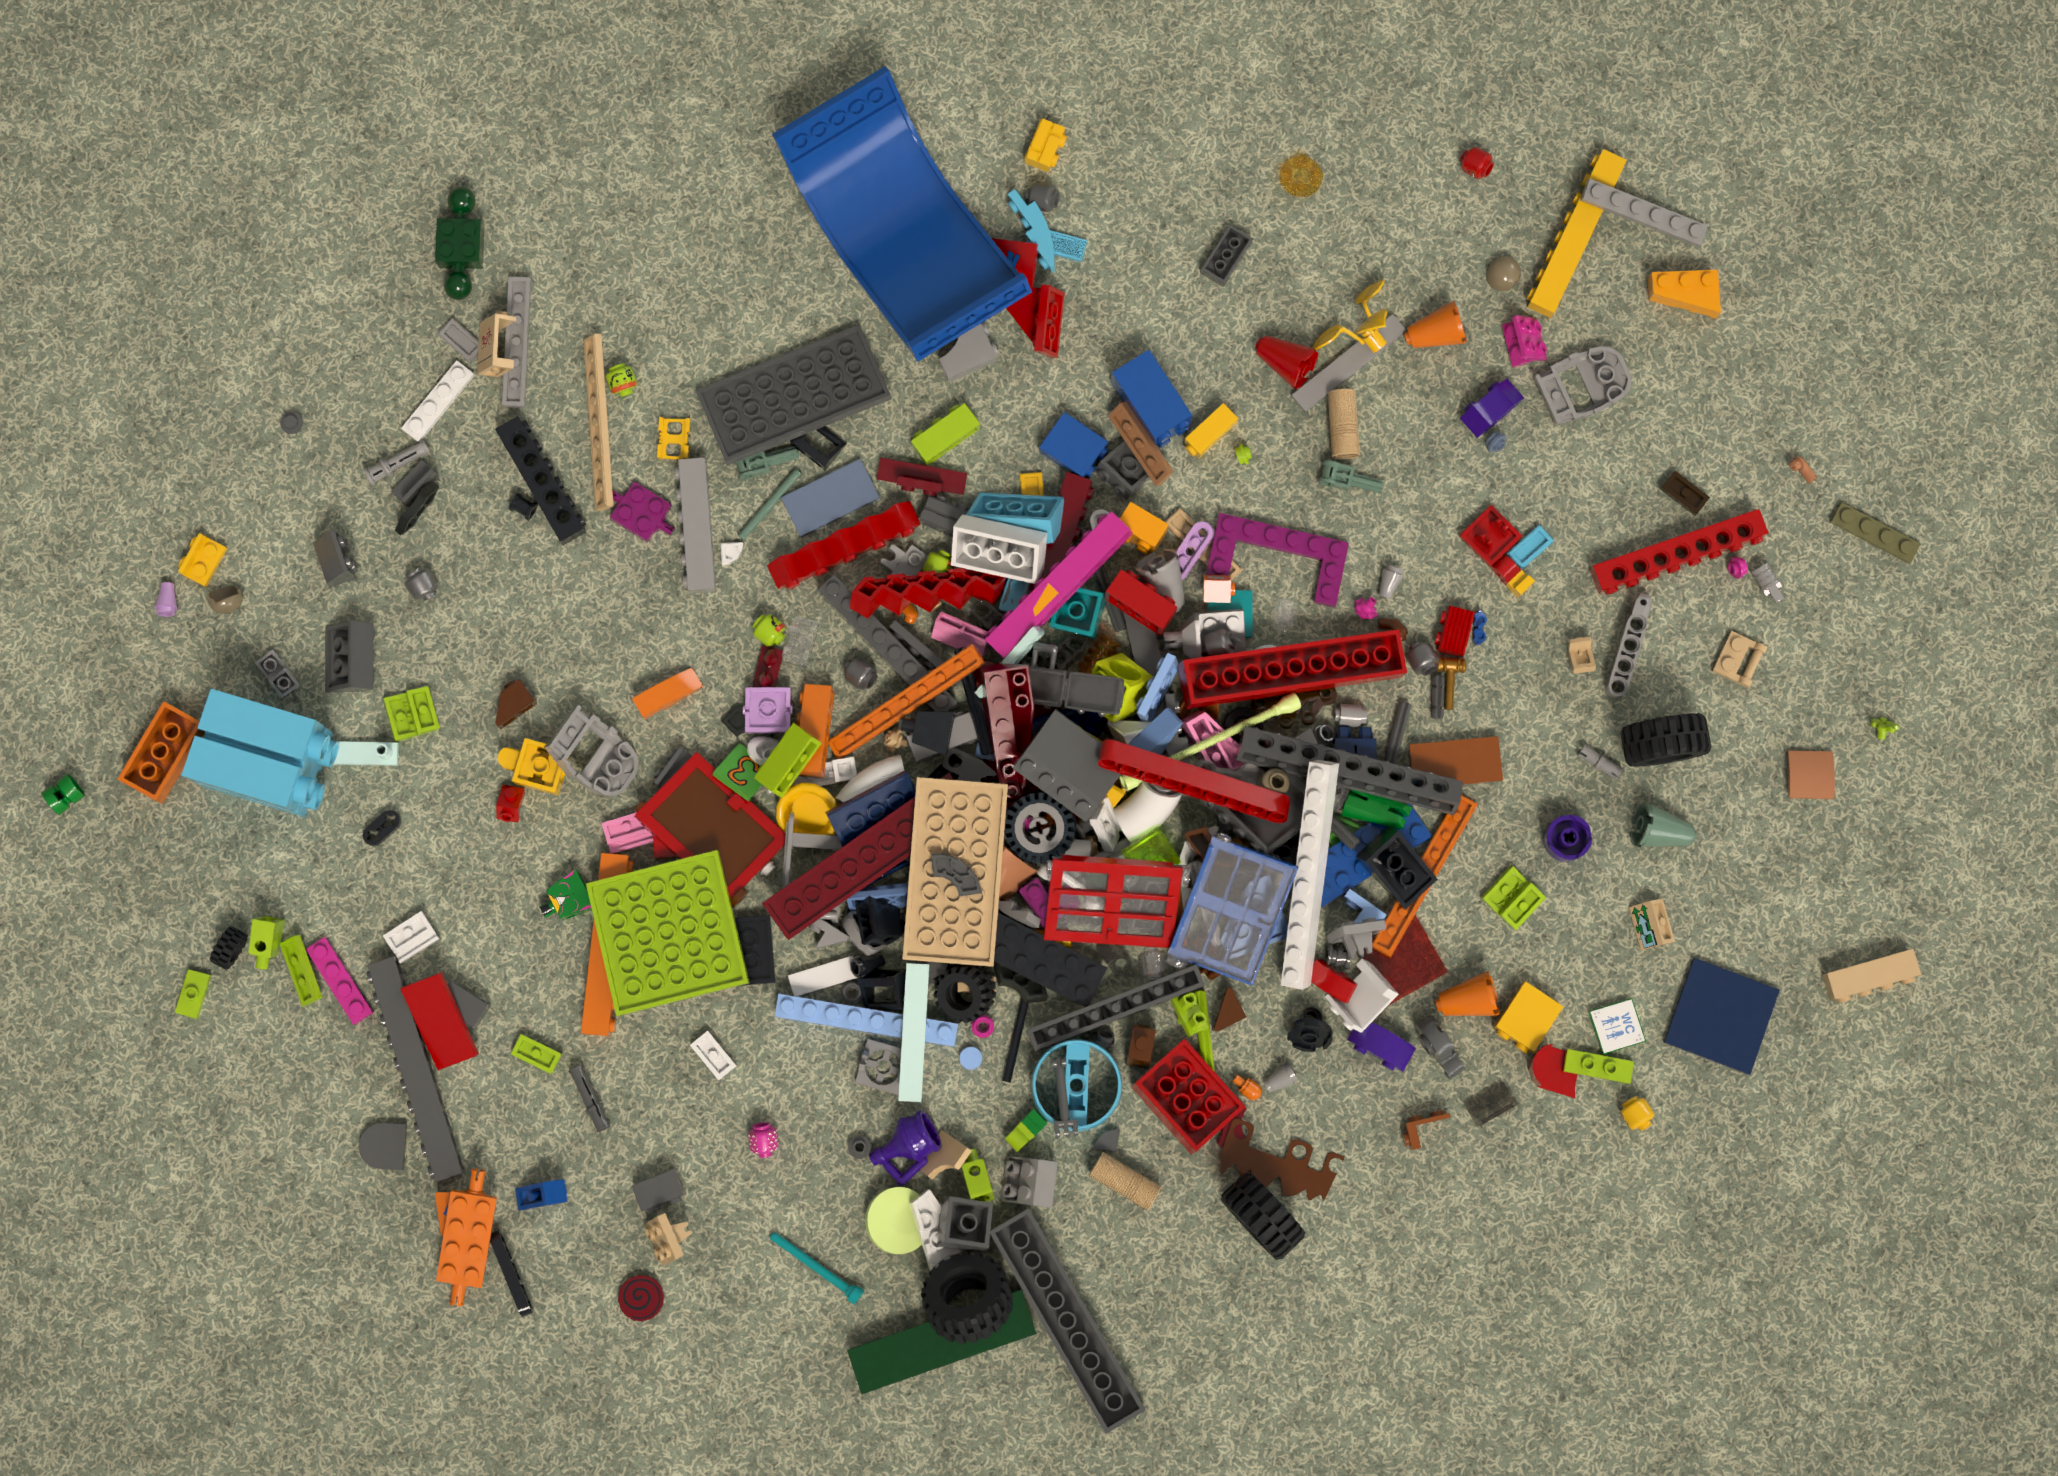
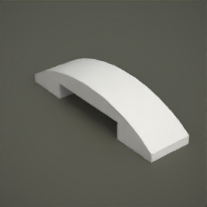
M854 757L826 762L824 778L798 776L791 786L802 782L814 783L821 787L848 782L857 775Z

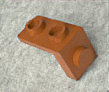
M1443 1110L1431 1112L1430 1118L1422 1119L1421 1115L1408 1118L1409 1122L1403 1124L1405 1133H1402L1405 1147L1409 1146L1410 1150L1421 1148L1416 1125L1450 1118V1113L1444 1114Z

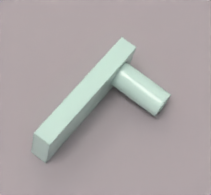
M337 741L339 742V750L333 765L398 766L399 743Z

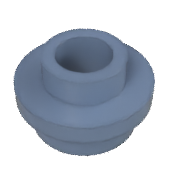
M1499 432L1493 433L1486 441L1488 450L1490 452L1502 450L1506 445V436Z

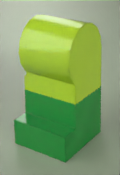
M1033 1109L1004 1140L1018 1152L1048 1123Z

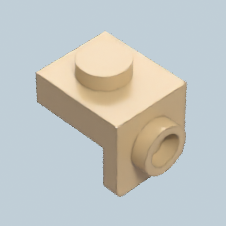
M1577 637L1569 640L1568 657L1573 674L1596 670L1591 649V637Z

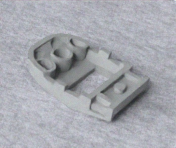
M1599 346L1590 348L1585 352H1575L1569 355L1566 359L1550 366L1549 370L1545 373L1537 374L1534 382L1542 394L1554 420V425L1587 418L1622 399L1630 390L1631 375L1623 357L1618 351L1611 347ZM1575 366L1594 404L1577 413L1559 376V373Z
M579 705L572 707L569 715L544 748L565 774L592 792L602 796L621 794L633 780L638 770V758L634 749L627 741L623 742L617 735L618 731L612 726L608 727L594 714L588 716L580 711L582 707ZM589 728L603 741L579 773L569 765L570 763L567 759Z

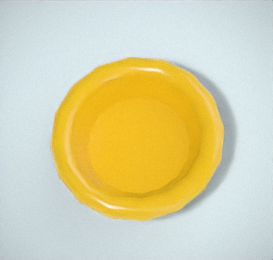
M802 782L791 786L783 798L780 797L776 805V820L779 828L786 833L790 812H794L793 833L835 836L836 833L825 812L838 806V804L827 789L814 783Z

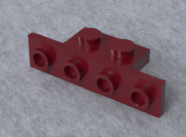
M880 457L877 480L897 483L896 485H900L901 490L914 492L915 488L922 489L923 494L936 496V492L940 493L941 491L964 495L968 473Z

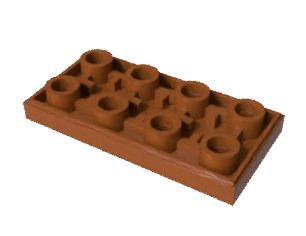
M1498 736L1408 745L1412 769L1432 772L1443 777H1452L1455 780L1463 781V785L1503 781Z

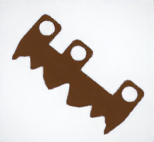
M1234 1119L1231 1122L1221 1152V1174L1228 1167L1236 1165L1240 1176L1251 1170L1252 1174L1265 1187L1275 1178L1280 1177L1283 1196H1294L1306 1189L1308 1200H1312L1319 1195L1322 1196L1323 1201L1325 1200L1337 1173L1329 1169V1162L1333 1158H1339L1343 1162L1345 1156L1334 1152L1329 1153L1322 1172L1307 1167L1313 1151V1147L1310 1144L1297 1139L1292 1140L1285 1159L1248 1147L1254 1131L1253 1124L1241 1119ZM1239 1124L1245 1125L1248 1129V1135L1244 1139H1238L1234 1135V1128ZM1297 1145H1302L1307 1150V1155L1302 1160H1297L1293 1157L1292 1151Z

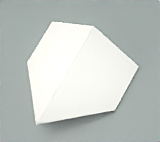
M1108 720L1111 734L1118 742L1129 744L1151 723L1139 721H1118L1112 723Z

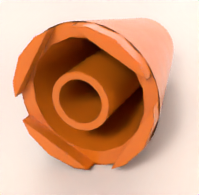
M1455 301L1447 303L1408 326V332L1404 333L1407 345L1412 344L1413 348L1467 343Z
M1490 971L1476 975L1439 993V998L1435 999L1438 1012H1442L1444 1016L1500 1015V1008L1496 1005L1498 1000L1492 976H1490Z

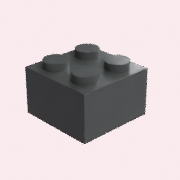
M951 1196L942 1200L937 1246L979 1253L989 1249L993 1203Z

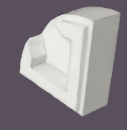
M743 542L721 543L722 566L729 565L739 558L738 556L741 555L740 553L743 550Z

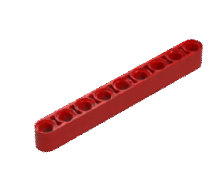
M1104 740L1101 743L1098 765L1101 768L1274 823H1285L1288 819L1290 798L1285 794L1115 740Z

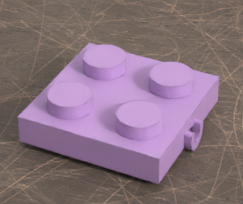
M745 687V706H743L745 733H785L791 727V715H793L791 688Z

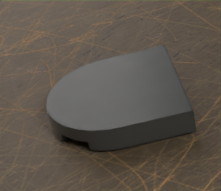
M377 1123L368 1127L359 1140V1153L364 1162L377 1169L404 1170L407 1124Z

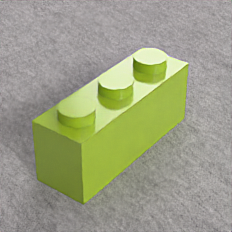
M965 403L961 406L959 404L955 405L943 419L941 417L935 419L930 424L931 427L926 431L920 430L912 436L911 446L926 466H929L980 429V423Z
M793 723L785 731L778 745L772 749L765 763L759 767L754 778L771 792L783 798L822 743L805 729Z

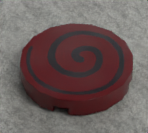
M638 1275L631 1277L623 1283L619 1291L618 1302L621 1311L626 1317L634 1321H646L654 1318L661 1311L665 1295L662 1286L657 1280L649 1276Z

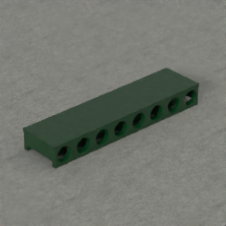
M1022 1290L1012 1292L1013 1307L1012 1312L1008 1314L1007 1322L1001 1324V1329L996 1333L992 1332L990 1334L991 1337L985 1340L981 1338L976 1343L966 1341V1344L957 1343V1340L950 1342L945 1340V1337H940L928 1321L848 1349L847 1352L861 1395L1035 1335L1036 1331Z

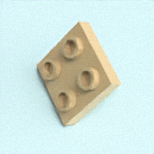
M665 1213L645 1224V1234L648 1240L652 1241L655 1247V1257L662 1263V1266L683 1256L679 1243L692 1234L690 1230L684 1231V1228L688 1226L687 1222L670 1225Z

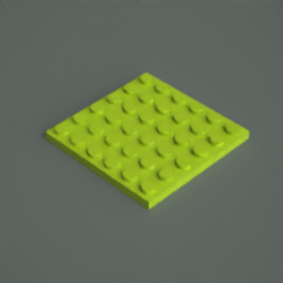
M718 850L586 883L616 1016L750 983Z

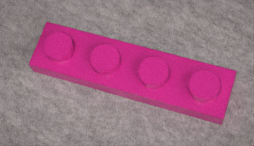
M326 937L305 949L353 1025L358 1024L374 1013Z

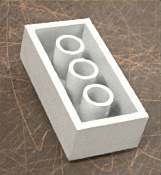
M962 514L953 526L951 565L1036 584L1044 573L1047 533Z

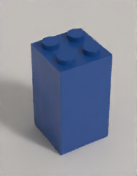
M1147 350L1112 372L1111 385L1122 402L1126 401L1156 446L1162 448L1171 441L1169 438L1176 434L1181 436L1189 431L1188 427L1191 424L1193 415L1150 350Z

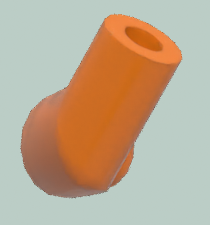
M911 602L903 611L905 615L904 620L909 624L915 623L918 617V611Z

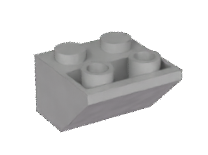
M1006 1156L1001 1201L1052 1208L1058 1162Z

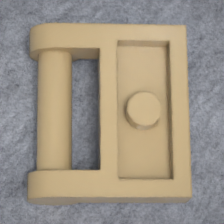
M1731 631L1712 672L1746 688H1750L1754 671L1762 654L1766 653L1768 647ZM1748 648H1750L1754 652L1743 676L1737 674V671Z

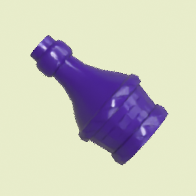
M920 1110L913 1116L900 1117L897 1120V1125L890 1140L884 1146L876 1147L869 1154V1158L874 1166L878 1164L883 1165L884 1169L896 1180L897 1184L904 1186L928 1163L927 1156L933 1151L937 1152L942 1148V1143L933 1122L924 1111ZM904 1157L916 1160V1162L902 1174L889 1159Z

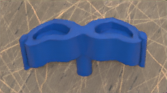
M1482 610L1474 614L1473 626L1475 630L1473 631L1474 638L1472 642L1476 646L1483 643L1487 637L1482 630L1487 622L1486 615Z

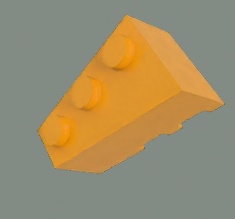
M1718 270L1652 272L1647 279L1649 301L1689 310V312L1703 314L1714 319L1721 313Z

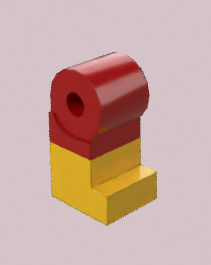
M1503 555L1491 567L1492 571L1500 578V581L1517 598L1535 582L1530 575H1526L1507 555Z

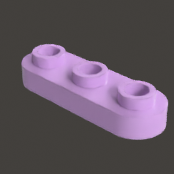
M1208 522L1194 524L1176 551L1179 565L1182 567V580L1189 575L1214 537V529ZM1202 528L1206 529L1207 535L1205 537H1202L1200 535V530ZM1189 547L1194 548L1195 552L1193 555L1187 553Z

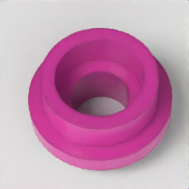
M1732 557L1728 564L1730 575L1735 579H1740L1743 575L1747 574L1748 567L1746 561L1743 558Z
M981 1015L972 1022V1031L977 1037L986 1038L993 1033L994 1023L990 1017ZM982 1022L987 1024L985 1031H981L978 1028Z

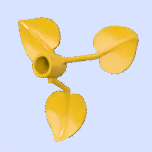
M1382 279L1366 287L1355 298L1356 304L1362 302L1368 317L1367 321L1362 323L1355 331L1357 334L1361 333L1362 338L1337 324L1325 330L1317 338L1312 348L1318 350L1324 347L1342 332L1358 340L1361 345L1366 343L1372 353L1384 347L1387 341L1380 334L1378 328L1386 327L1388 311L1384 308L1371 315L1367 301L1379 292L1385 280Z

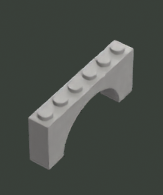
M985 323L979 324L959 336L952 350L939 359L940 366L948 383L997 362L996 355L999 352L995 343H990L987 335L990 334Z

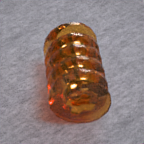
M1102 633L1099 634L1098 638L1100 641L1093 642L1095 649H1088L1090 656H1083L1082 659L1085 663L1079 662L1077 666L1080 671H1077L1079 673L1091 674L1097 661L1111 657V654H1119L1116 647H1122L1109 636Z

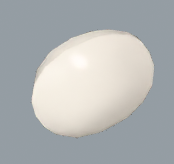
M766 736L754 737L747 746L749 757L761 766L770 756L772 749L778 745L779 741Z

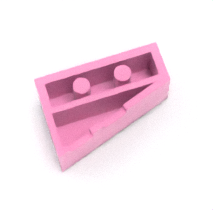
M1196 711L1181 720L1183 722L1181 725L1189 742L1192 743V746L1224 730L1203 711ZM1231 737L1223 739V741L1196 753L1199 760L1210 761L1215 767L1238 769L1245 763L1236 760L1239 744ZM1207 764L1202 765L1204 769L1209 770Z

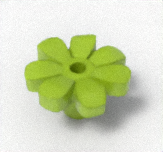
M1887 718L1871 719L1870 726L1877 728L1878 739L1885 740L1887 732L1894 733L1895 730H1899V724L1887 721Z

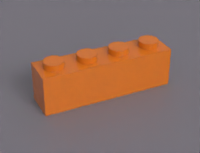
M805 684L804 691L800 692L802 710L798 712L797 725L805 729L822 744L799 776L825 777L835 694L832 686Z

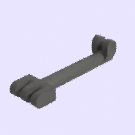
M1066 1058L1052 1059V1067L1055 1068L1061 1120L1054 1122L1055 1138H1060L1059 1128H1064V1136L1069 1137L1068 1127H1073V1135L1078 1136L1077 1119L1070 1120L1064 1072Z

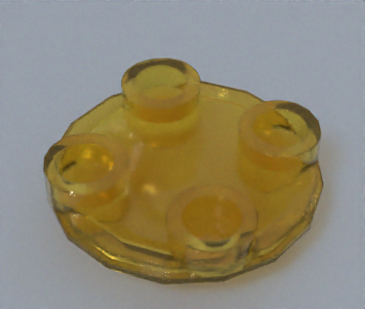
M1299 154L1297 157L1286 161L1281 167L1280 183L1284 190L1292 196L1300 198L1309 197L1321 187L1323 172L1315 161L1308 158L1305 154Z

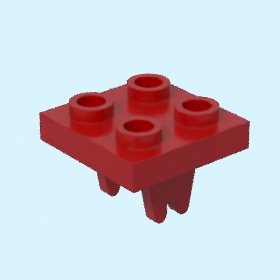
M1490 505L1459 537L1491 568L1522 535Z

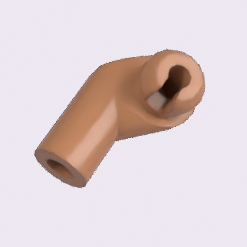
M1796 456L1790 461V468L1793 471H1799L1808 484L1818 478L1803 457Z

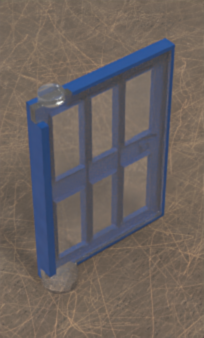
M1218 833V836L1212 835L1165 961L1180 969H1186L1188 962L1194 965L1197 964V966L1253 986L1295 879L1298 866L1230 841L1231 837Z

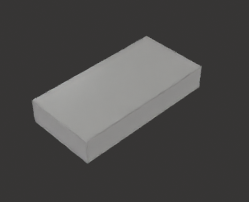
M453 318L437 333L470 364L478 356L479 341Z

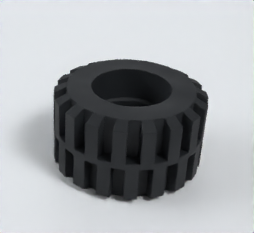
M956 964L938 977V982L934 986L937 989L934 992V998L938 999L935 1003L937 1007L940 1006L942 1008L940 1010L942 1014L946 1013L948 1015L947 1019L952 1020L955 1018L956 1023H961L962 1021L969 1023L986 1013L990 1009L989 1007L994 1004L993 998L996 997V992L993 989L996 985L995 982L992 983L990 980L993 978L992 975L985 973L987 971L986 968H979V965ZM958 982H962L970 988L973 995L972 1003L961 998L957 989Z

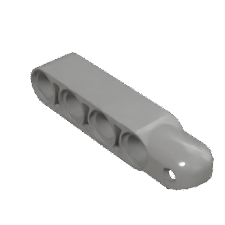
M1641 593L1632 603L1628 619L1622 628L1605 685V693L1611 699L1622 697L1630 685L1652 606L1651 597L1644 593ZM1630 621H1638L1640 630L1633 629ZM1625 641L1632 642L1634 645L1633 651L1626 650L1624 647ZM1618 662H1624L1627 665V672L1619 670ZM1612 683H1618L1621 686V693H1616L1612 690Z

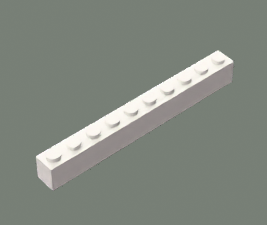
M1323 760L1309 762L1296 861L1298 871L1293 884L1281 986L1301 990L1311 986L1339 763Z

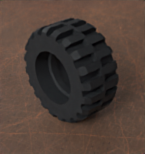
M1700 713L1648 719L1626 725L1620 733L1625 762L1630 767L1679 762L1706 755L1711 750L1707 719Z
M1250 1172L1242 1174L1222 1193L1221 1201L1274 1259H1283L1304 1239L1305 1232L1300 1224Z
M965 1252L960 1256L952 1255L946 1261L943 1259L938 1263L939 1266L937 1268L933 1267L929 1272L930 1277L927 1276L923 1282L924 1287L921 1289V1297L928 1321L940 1337H945V1340L950 1342L957 1340V1343L966 1344V1341L976 1343L978 1339L984 1338L985 1340L991 1337L990 1334L992 1332H998L1001 1329V1324L1007 1322L1008 1314L1012 1312L1013 1295L1005 1272H1003L1000 1264L995 1262L994 1259L989 1256L984 1258L983 1254L979 1253L971 1255L970 1252ZM976 1288L985 1291L984 1295L970 1306L953 1307L949 1305L951 1300L964 1290Z

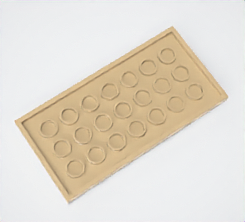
M917 777L903 960L994 967L1008 784ZM931 854H946L963 861L975 873L982 893L959 896L957 888L951 881L943 877H934Z

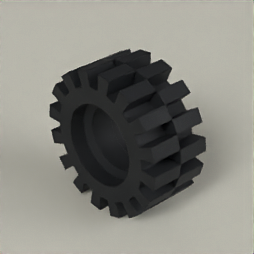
M229 926L214 946L209 959L210 962L225 970L230 969L245 947L248 935L233 926Z

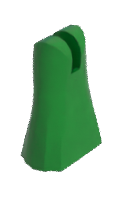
M1351 789L1341 815L1342 817L1403 829L1406 823L1403 817L1410 815L1412 807L1403 802Z

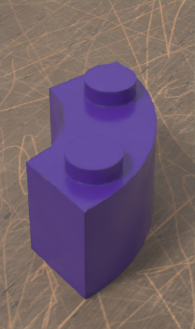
M1508 379L1501 383L1498 381L1494 382L1487 389L1489 391L1487 395L1477 403L1472 401L1464 408L1466 413L1460 419L1477 438L1488 431L1524 399Z
M1373 1022L1362 1033L1353 1029L1347 1039L1354 1045L1353 1049L1363 1055L1366 1052L1383 1061L1381 1065L1391 1071L1396 1068L1403 1072L1416 1050L1414 1046Z

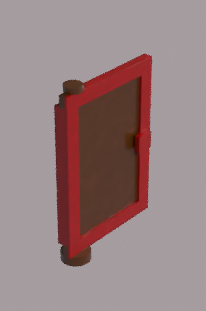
M696 752L647 803L642 800L634 810L637 813L634 817L679 860L718 850L731 905L735 908L749 893L745 886L783 848L786 833L750 800H745L714 777L713 772L716 769Z

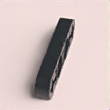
M500 1230L491 1233V1246L520 1315L525 1317L533 1313L532 1305L523 1284L520 1285L519 1280L521 1279L515 1264L510 1261L512 1257Z

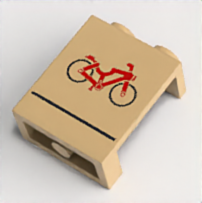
M498 311L480 322L477 375L500 377L514 369V360L498 358L497 350L498 331L516 321L515 316H509L507 312Z

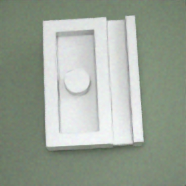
M1105 796L1089 820L1104 851L1113 852L1120 837L1119 831H1122L1115 817L1114 808L1108 796Z
M422 911L383 935L401 964L440 939Z

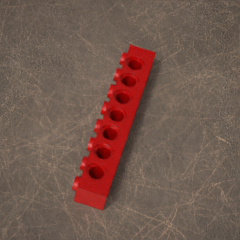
M1760 509L1595 564L1589 570L1598 594L1605 592L1606 595H1610L1619 591L1618 587L1626 585V588L1638 585V580L1647 578V581L1659 578V573L1667 571L1668 574L1681 570L1680 566L1688 564L1689 567L1700 564L1703 558L1709 557L1712 560L1722 556L1723 551L1730 550V553L1743 549L1742 545L1750 543L1751 546L1764 541L1763 538L1769 532ZM1737 528H1743L1746 531V537L1739 536ZM1716 536H1724L1726 543L1720 544ZM1696 542L1703 543L1705 551H1699L1696 548ZM1675 549H1681L1684 552V558H1678L1675 555ZM1654 556H1660L1664 564L1657 565L1654 562ZM1639 563L1643 567V572H1636L1633 564ZM1613 570H1618L1621 572V580H1617L1613 577Z

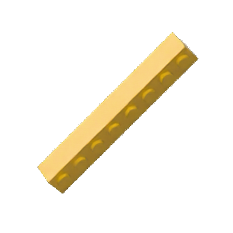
M1603 149L1600 155L1595 154L1590 164L1593 170L1591 174L1586 173L1581 185L1585 187L1586 181L1592 179L1614 188L1627 160ZM1577 192L1572 202L1575 205L1573 212L1568 211L1563 221L1566 224L1564 231L1559 230L1554 240L1557 243L1555 250L1550 249L1545 259L1548 265L1545 270L1541 268L1536 278L1539 284L1536 289L1532 287L1527 297V300L1530 301L1527 308L1549 318H1552L1603 212L1600 208L1580 201L1582 193Z

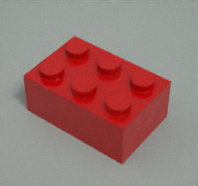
M1121 569L1107 589L1105 600L1158 636H1161L1176 614L1177 606L1174 605L1176 602L1167 595L1162 597L1156 593L1157 589L1151 584H1143L1138 581V576L1129 570L1125 572Z

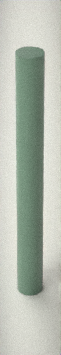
M797 469L791 472L740 531L738 536L743 541L801 476Z

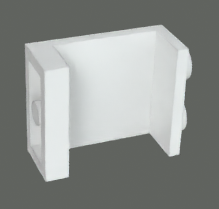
M1361 959L1356 964L1362 972L1353 980L1358 985L1348 1003H1344L1329 994L1325 996L1330 1003L1329 1008L1336 1015L1340 1014L1343 1018L1342 1023L1351 1031L1355 1029L1361 1033L1399 995L1377 968L1364 959Z

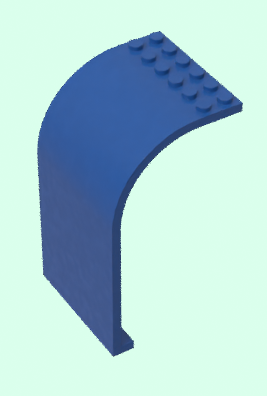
M886 66L772 134L798 190L825 236L847 269L917 362L1032 293L1023 273L1019 274L959 199L936 166L920 139L904 107L891 73Z

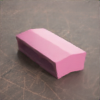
M940 612L935 620L931 638L956 649L966 648L974 644L982 658L989 646L985 641L988 637V631L944 612Z

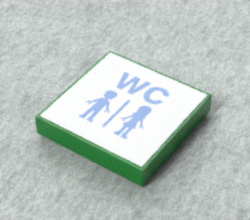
M1632 998L1588 1011L1602 1055L1646 1042Z

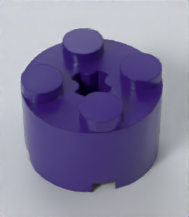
M1576 815L1558 817L1547 826L1543 835V845L1546 852L1553 859L1560 862L1577 860L1589 850L1592 844L1591 829L1588 823ZM1567 834L1571 836L1568 843L1564 841V836Z

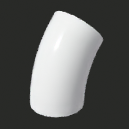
M901 755L885 758L863 769L840 790L835 798L843 803L904 771Z
M1142 781L1128 799L1114 808L1115 817L1130 843L1135 845L1157 830L1173 812L1182 793Z

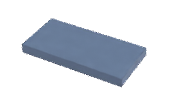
M861 459L781 497L801 538L880 499Z

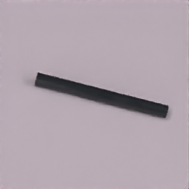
M1022 996L1002 1081L1008 1083L1012 1081L1029 1003L1025 1004Z

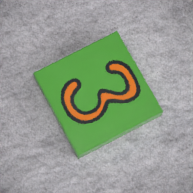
M740 743L713 772L714 777L747 801L763 786L754 778L760 765L749 757L747 748Z

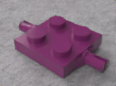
M633 482L629 490L623 495L612 489L613 501L617 502V507L610 516V520L647 543L659 529L670 536L675 531V527L665 522L666 515L671 509L672 504L636 482Z

